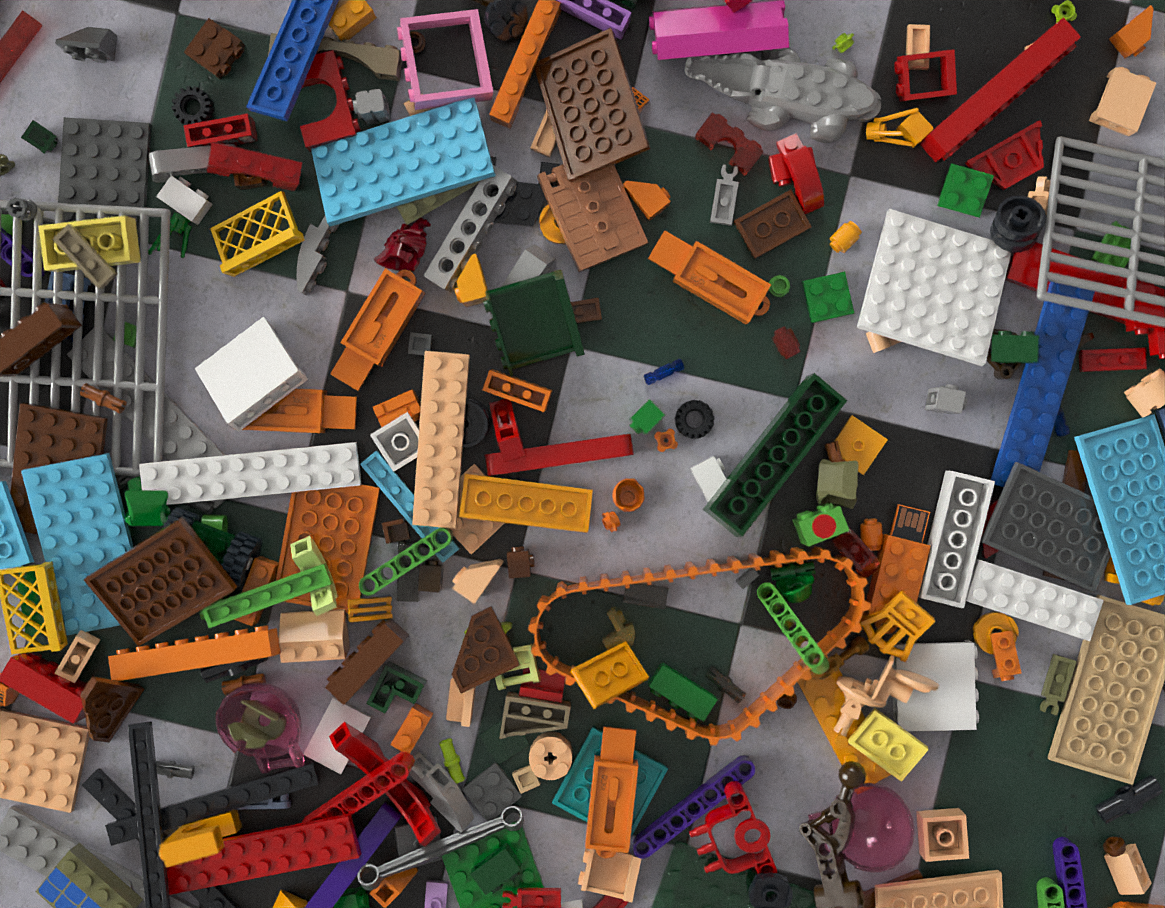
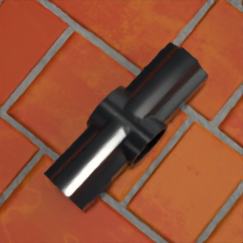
M268 657L203 667L200 673L202 678L208 683L227 675L233 676L243 672L248 667L267 661Z
M1150 775L1134 785H1125L1118 788L1114 796L1096 805L1095 810L1103 822L1108 824L1124 814H1133L1141 810L1143 803L1163 793L1162 787L1155 777Z

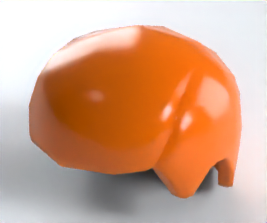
M625 478L614 487L612 493L613 502L624 512L635 511L641 507L645 500L644 488L636 479Z

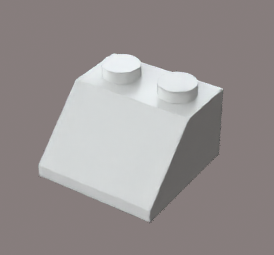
M408 412L370 434L393 472L417 458L419 427Z

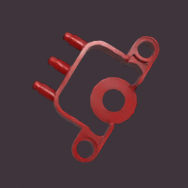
M738 781L727 783L724 792L728 804L710 811L705 817V824L689 831L691 837L700 836L708 832L711 842L698 848L697 853L702 855L715 850L719 859L705 866V872H714L723 868L724 871L735 874L755 866L758 874L777 873V868L767 846L771 837L769 827L764 821L756 819L742 784ZM740 793L738 796L732 797L734 794ZM742 811H750V819L742 821L734 833L735 842L738 847L748 853L734 859H725L716 844L711 832L712 828L717 823L738 816ZM750 829L760 831V838L755 842H748L744 838L745 833Z

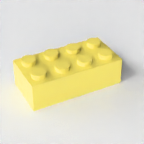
M119 216L39 226L45 271L79 270V267L52 240L67 224L73 225L110 266L141 263L135 218Z

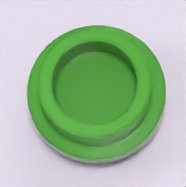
M777 275L769 281V284H771L769 292L773 296L782 297L789 292L790 283L786 277Z

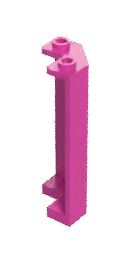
M784 0L755 1L747 4L735 13L727 4L652 11V17H649V29L654 31L656 40L652 41V53L657 56L658 60L789 48L788 19L784 18L785 2Z

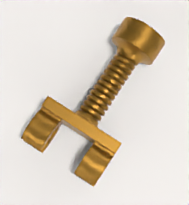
M858 636L850 642V648L839 655L835 653L829 657V668L825 675L819 679H826L845 664L844 662L853 655H863L869 650L867 641L863 637Z

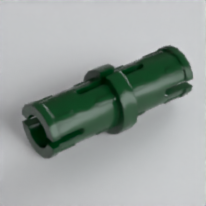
M813 560L800 565L791 562L786 566L770 568L772 582L787 578L794 580L799 576L815 574Z

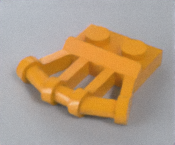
M901 590L888 604H885L882 610L869 616L861 617L859 624L868 636V641L872 645L876 644L883 654H890L900 658V661L906 662L915 641L935 622V618ZM887 617L888 620L877 631H874L871 623ZM894 624L897 625L900 629L888 641H884L881 637ZM906 634L909 636L903 650L894 647Z

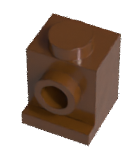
M233 173L235 186L240 190L266 186L264 178L257 176L247 177V174Z

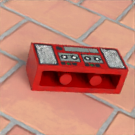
M249 114L183 125L188 148L211 146L212 142L239 145L258 141L255 121Z

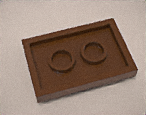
M792 190L734 220V224L753 259L811 228Z

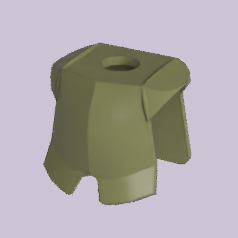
M822 459L818 468L819 476L816 492L818 504L832 503L853 509L857 502L858 462H831L827 459Z
M242 700V703L247 707L242 715L241 722H234L228 725L230 735L235 742L245 740L247 742L246 748H261L268 741L275 740L282 735L287 721L283 714L259 700ZM261 715L271 719L268 726L260 724L259 718Z

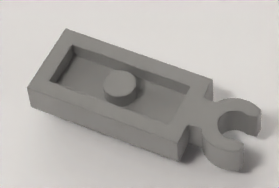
M725 164L721 168L723 179H717L710 223L732 225L739 182L733 181V178L738 173L737 166L734 167L732 174L726 172Z

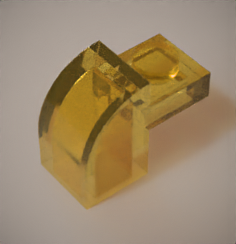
M615 607L607 610V614L616 630L602 637L606 649L609 650L625 641L631 648L635 640V629L632 621L624 625L623 623L626 619L621 610L616 611Z

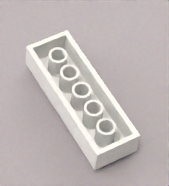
M945 471L927 544L931 545L918 597L964 608L995 481L955 471Z
M979 559L975 560L966 597L967 602L1087 641L1091 640L1104 601Z

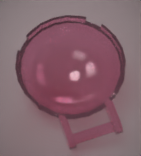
M256 682L236 688L222 700L219 709L216 711V727L224 744L234 753L238 750L246 756H254L262 774L269 773L273 769L290 766L299 768L304 766V756L298 744L302 732L301 714L295 700L286 691L269 683ZM242 700H259L283 714L287 721L282 735L275 740L268 741L261 748H246L247 742L245 740L235 742L230 735L228 725L234 722H241L242 715L247 707L242 703ZM264 715L260 716L259 722L262 726L270 724L271 719ZM287 753H289L291 756V758H285L274 761H269L268 759L276 758Z
M864 783L859 789L854 790L851 799L856 819L850 843L842 853L844 860L855 866V869L870 873L883 872L900 864L909 853L914 840V821L909 807L895 791L884 785ZM822 811L808 814L809 820L819 817ZM839 818L829 823L831 835H834L837 830ZM825 843V849L828 852H831V849H828L827 844Z

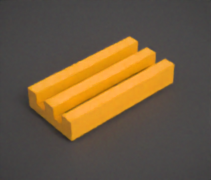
M383 596L348 600V621L359 622L392 618V597ZM386 602L384 606L353 608V605ZM386 610V613L353 616V613Z

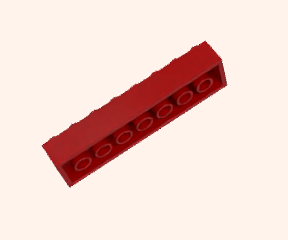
M1063 17L931 131L919 144L935 163L940 158L945 161L1047 71L1054 67L1063 57L1077 47L1075 42L1081 36Z

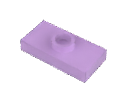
M427 880L425 908H447L449 881Z

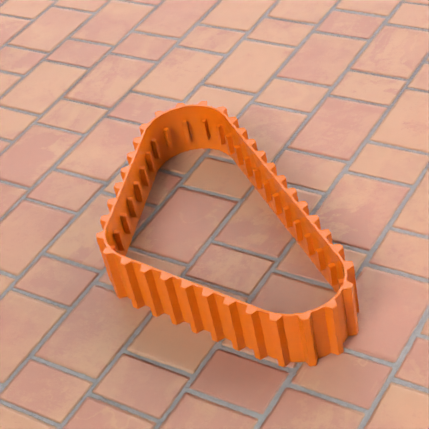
M814 546L811 552H805L798 547H792L788 555H783L777 550H770L769 557L761 558L755 553H749L748 559L745 561H739L734 556H728L727 562L723 564H717L713 559H707L705 566L695 567L692 562H686L684 569L673 570L669 564L664 565L663 572L652 573L649 567L643 568L642 575L631 576L628 570L622 571L621 578L610 579L607 573L601 574L600 581L589 582L586 576L580 577L578 584L567 586L561 581L557 584L556 591L549 597L543 595L540 597L537 604L539 614L531 618L528 631L535 634V642L531 652L533 656H541L547 664L546 673L550 676L558 672L566 677L565 684L569 686L576 681L571 673V670L576 666L572 665L570 667L561 663L557 656L553 658L546 650V641L542 642L539 634V629H543L544 622H539L544 609L549 612L552 607L550 603L560 596L562 599L567 598L568 593L582 591L583 595L587 594V590L604 588L605 592L608 591V587L625 585L627 589L630 588V584L646 582L648 586L652 585L651 581L668 579L670 583L673 582V578L689 576L692 580L695 579V575L710 573L712 576H717L716 572L732 570L735 574L739 573L738 569L753 567L757 571L760 570V566L775 564L776 567H782V563L796 561L800 565L804 564L803 560L816 559V561L824 563L825 559L835 561L834 567L840 571L843 569L849 578L846 582L851 586V598H849V610L842 617V621L833 630H829L827 635L817 643L828 658L827 654L835 647L840 649L846 647L844 638L852 631L859 633L862 630L859 621L863 611L870 610L871 606L870 603L864 600L863 588L868 582L866 578L856 574L851 569L853 562L850 559L839 554L831 557L829 550ZM802 658L798 662L795 661L794 665L785 674L776 678L777 681L765 692L762 691L760 696L749 707H745L739 716L721 725L709 724L708 726L698 724L694 718L690 717V719L676 714L672 708L669 711L656 705L653 700L650 702L637 697L633 691L631 693L625 692L608 701V703L612 704L617 699L625 703L626 711L630 713L636 708L645 712L646 719L650 722L658 717L665 720L668 730L672 731L678 726L685 730L687 738L693 740L698 735L708 738L710 745L716 746L719 739L732 737L736 742L741 740V732L750 725L757 728L760 725L758 719L760 715L766 710L775 712L778 709L776 701L783 694L792 696L795 693L793 685L801 678L807 681L810 680L812 675L810 673L811 669ZM816 658L813 661V665L820 662L821 658Z

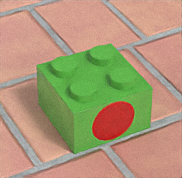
M832 503L816 506L817 510L813 512L809 510L802 511L796 514L797 518L792 519L801 543L808 547L849 531L840 506L833 505Z

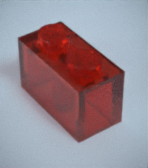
M850 527L849 531L833 539L836 549L842 556L853 562L852 567L860 576L867 578L881 567L878 558Z

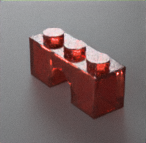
M713 112L695 135V138L711 151L719 142L726 141L731 143L735 154L729 164L732 167L737 166L738 171L744 176L749 173L764 152L758 142L748 140L744 137L745 134L741 129L731 127L727 124L725 117L721 114L715 115Z

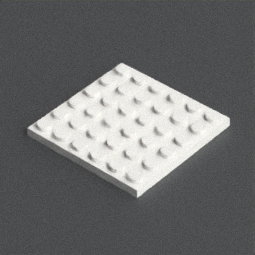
M889 209L886 213L857 328L983 366L986 363L1011 252L1001 249L993 240Z

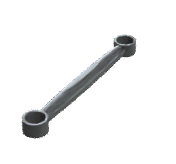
M509 806L503 810L499 818L438 840L379 867L373 864L364 865L358 872V881L364 889L374 890L381 884L383 878L444 856L503 829L517 831L524 824L522 811L516 806ZM511 813H517L520 816L519 821L515 824H507L505 822L506 817ZM375 871L377 873L373 882H363V877L367 872Z

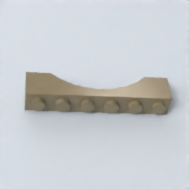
M271 33L268 55L276 39V33ZM329 37L322 38L316 54L334 50L337 56L362 64L378 79L400 80L402 58L401 51L397 47L385 45L383 48L376 47L375 44L364 42L363 45L355 44L351 40L337 42Z

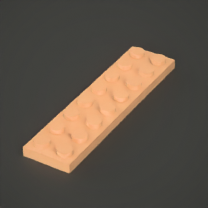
M425 351L412 525L453 529L457 527L469 354Z

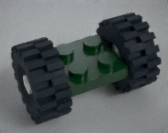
M179 507L175 508L171 515L168 516L163 529L183 517L235 582L237 589L241 590L245 585L254 559L259 557L261 553L262 539L242 531L232 535L201 523L200 516Z

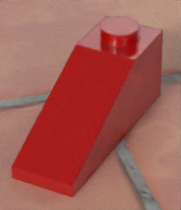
M503 399L489 403L497 442L504 462L526 456L511 400Z

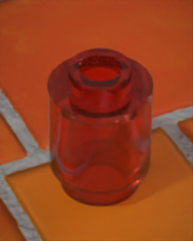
M784 326L774 331L775 336L772 339L781 356L784 355L785 359H788L801 352L800 344L791 328L786 329Z

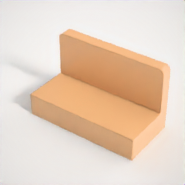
M451 678L446 720L461 722V726L470 727L476 687L461 694L454 678Z
M1127 844L1125 847L1126 851L1117 857H1112L1106 853L1104 858L1119 894H1144L1152 883L1136 844Z

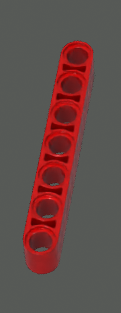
M630 433L524 449L526 456L504 462L501 452L486 454L485 462L487 476L629 456L634 455Z
M408 752L398 753L308 814L301 823L349 813L351 815L405 780L415 763L413 755Z

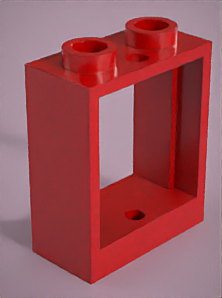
M955 49L897 57L894 70L895 74L898 75L896 95L900 101L957 94ZM940 57L942 91L910 94L908 61Z

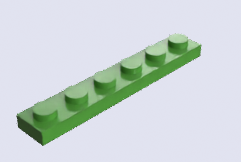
M324 563L210 604L203 608L202 611L208 628L331 585L333 581L327 564Z

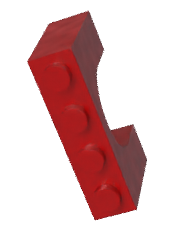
M334 50L315 55L302 86L303 88L315 84H325L333 88L337 96L336 107L329 117L318 122L300 126L305 147L310 152H312L311 148L356 136V133L361 131L358 119L353 117V99L348 98L347 90H350L348 80L342 75L341 70L344 69V64L341 56H337Z
M212 142L207 172L229 177L230 173L257 176L272 181L273 187L295 191L299 184L302 162Z

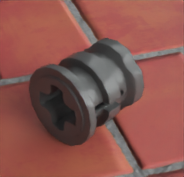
M14 198L10 199L7 203L8 213L12 217L29 221L37 214V206L32 200Z

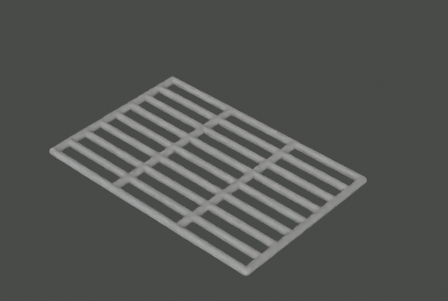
M1062 136L1056 138L1037 288V298L1039 300L1165 327V318L1134 311L1135 300L1165 307V297L1136 291L1137 280L1165 286V277L1138 271L1139 261L1165 266V257L1140 252L1141 241L1165 246V237L1141 232L1142 221L1165 226V217L1143 213L1144 202L1165 207L1164 197L1145 193L1146 183L1165 187V178L1147 174L1148 165L1165 168V159ZM1064 146L1139 162L1138 172L1063 156ZM1065 165L1137 181L1136 191L1061 175V166ZM1059 184L1135 200L1134 210L1061 195L1058 194ZM1057 203L1133 219L1132 230L1056 213ZM1057 222L1130 238L1131 247L1127 249L1054 233V225ZM1052 241L1129 258V267L1126 269L1051 252ZM1050 261L1127 278L1126 289L1049 272ZM1050 281L1125 298V306L1122 309L1047 292V283Z
M0 200V245L2 209H7L9 200ZM34 202L37 206V214L34 217L32 289L21 288L22 220L13 217L11 288L0 287V296H11L10 329L19 325L20 297H32V314L36 312L35 308L41 304V298L53 299V304H62V299L74 300V315L81 325H83V301H95L93 379L81 378L82 327L73 333L72 378L60 377L61 342L52 349L51 376H39V358L30 365V375L18 374L12 377H0V382H9L7 459H0V467L13 468L17 435L18 383L30 384L29 403L39 405V384L51 385L50 407L59 409L60 386H72L71 411L79 413L81 387L88 383L100 390L102 388L113 389V396L121 400L123 390H134L132 467H120L122 413L119 414L114 410L111 461L115 475L140 477L139 464H141L144 391L155 392L153 462L162 461L170 210L163 208ZM44 211H55V224L64 223L65 212L76 213V221L86 220V213L98 214L97 219L107 218V214L127 217L128 215L140 216L139 252L141 263H138V295L126 294V264L117 265L116 294L104 293L105 287L98 289L96 286L95 292H83L84 273L80 269L75 270L74 291H62L63 271L54 272L53 290L42 289V248L39 226L43 225ZM149 217H161L159 296H147ZM104 302H116L114 380H102ZM125 303L137 304L135 382L123 381ZM146 304L158 305L156 383L144 382ZM92 401V415L101 417V407L95 401Z

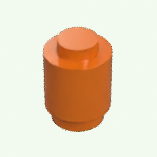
M865 519L864 523L860 524L861 545L864 546L865 551L881 550V544H883L882 523L877 522V519Z

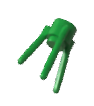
M174 212L172 217H170V235L172 232L181 234L184 231L181 248V258H184L189 232L192 227L188 225L190 221L188 218ZM161 233L148 250V255H151L156 247L157 251H160Z

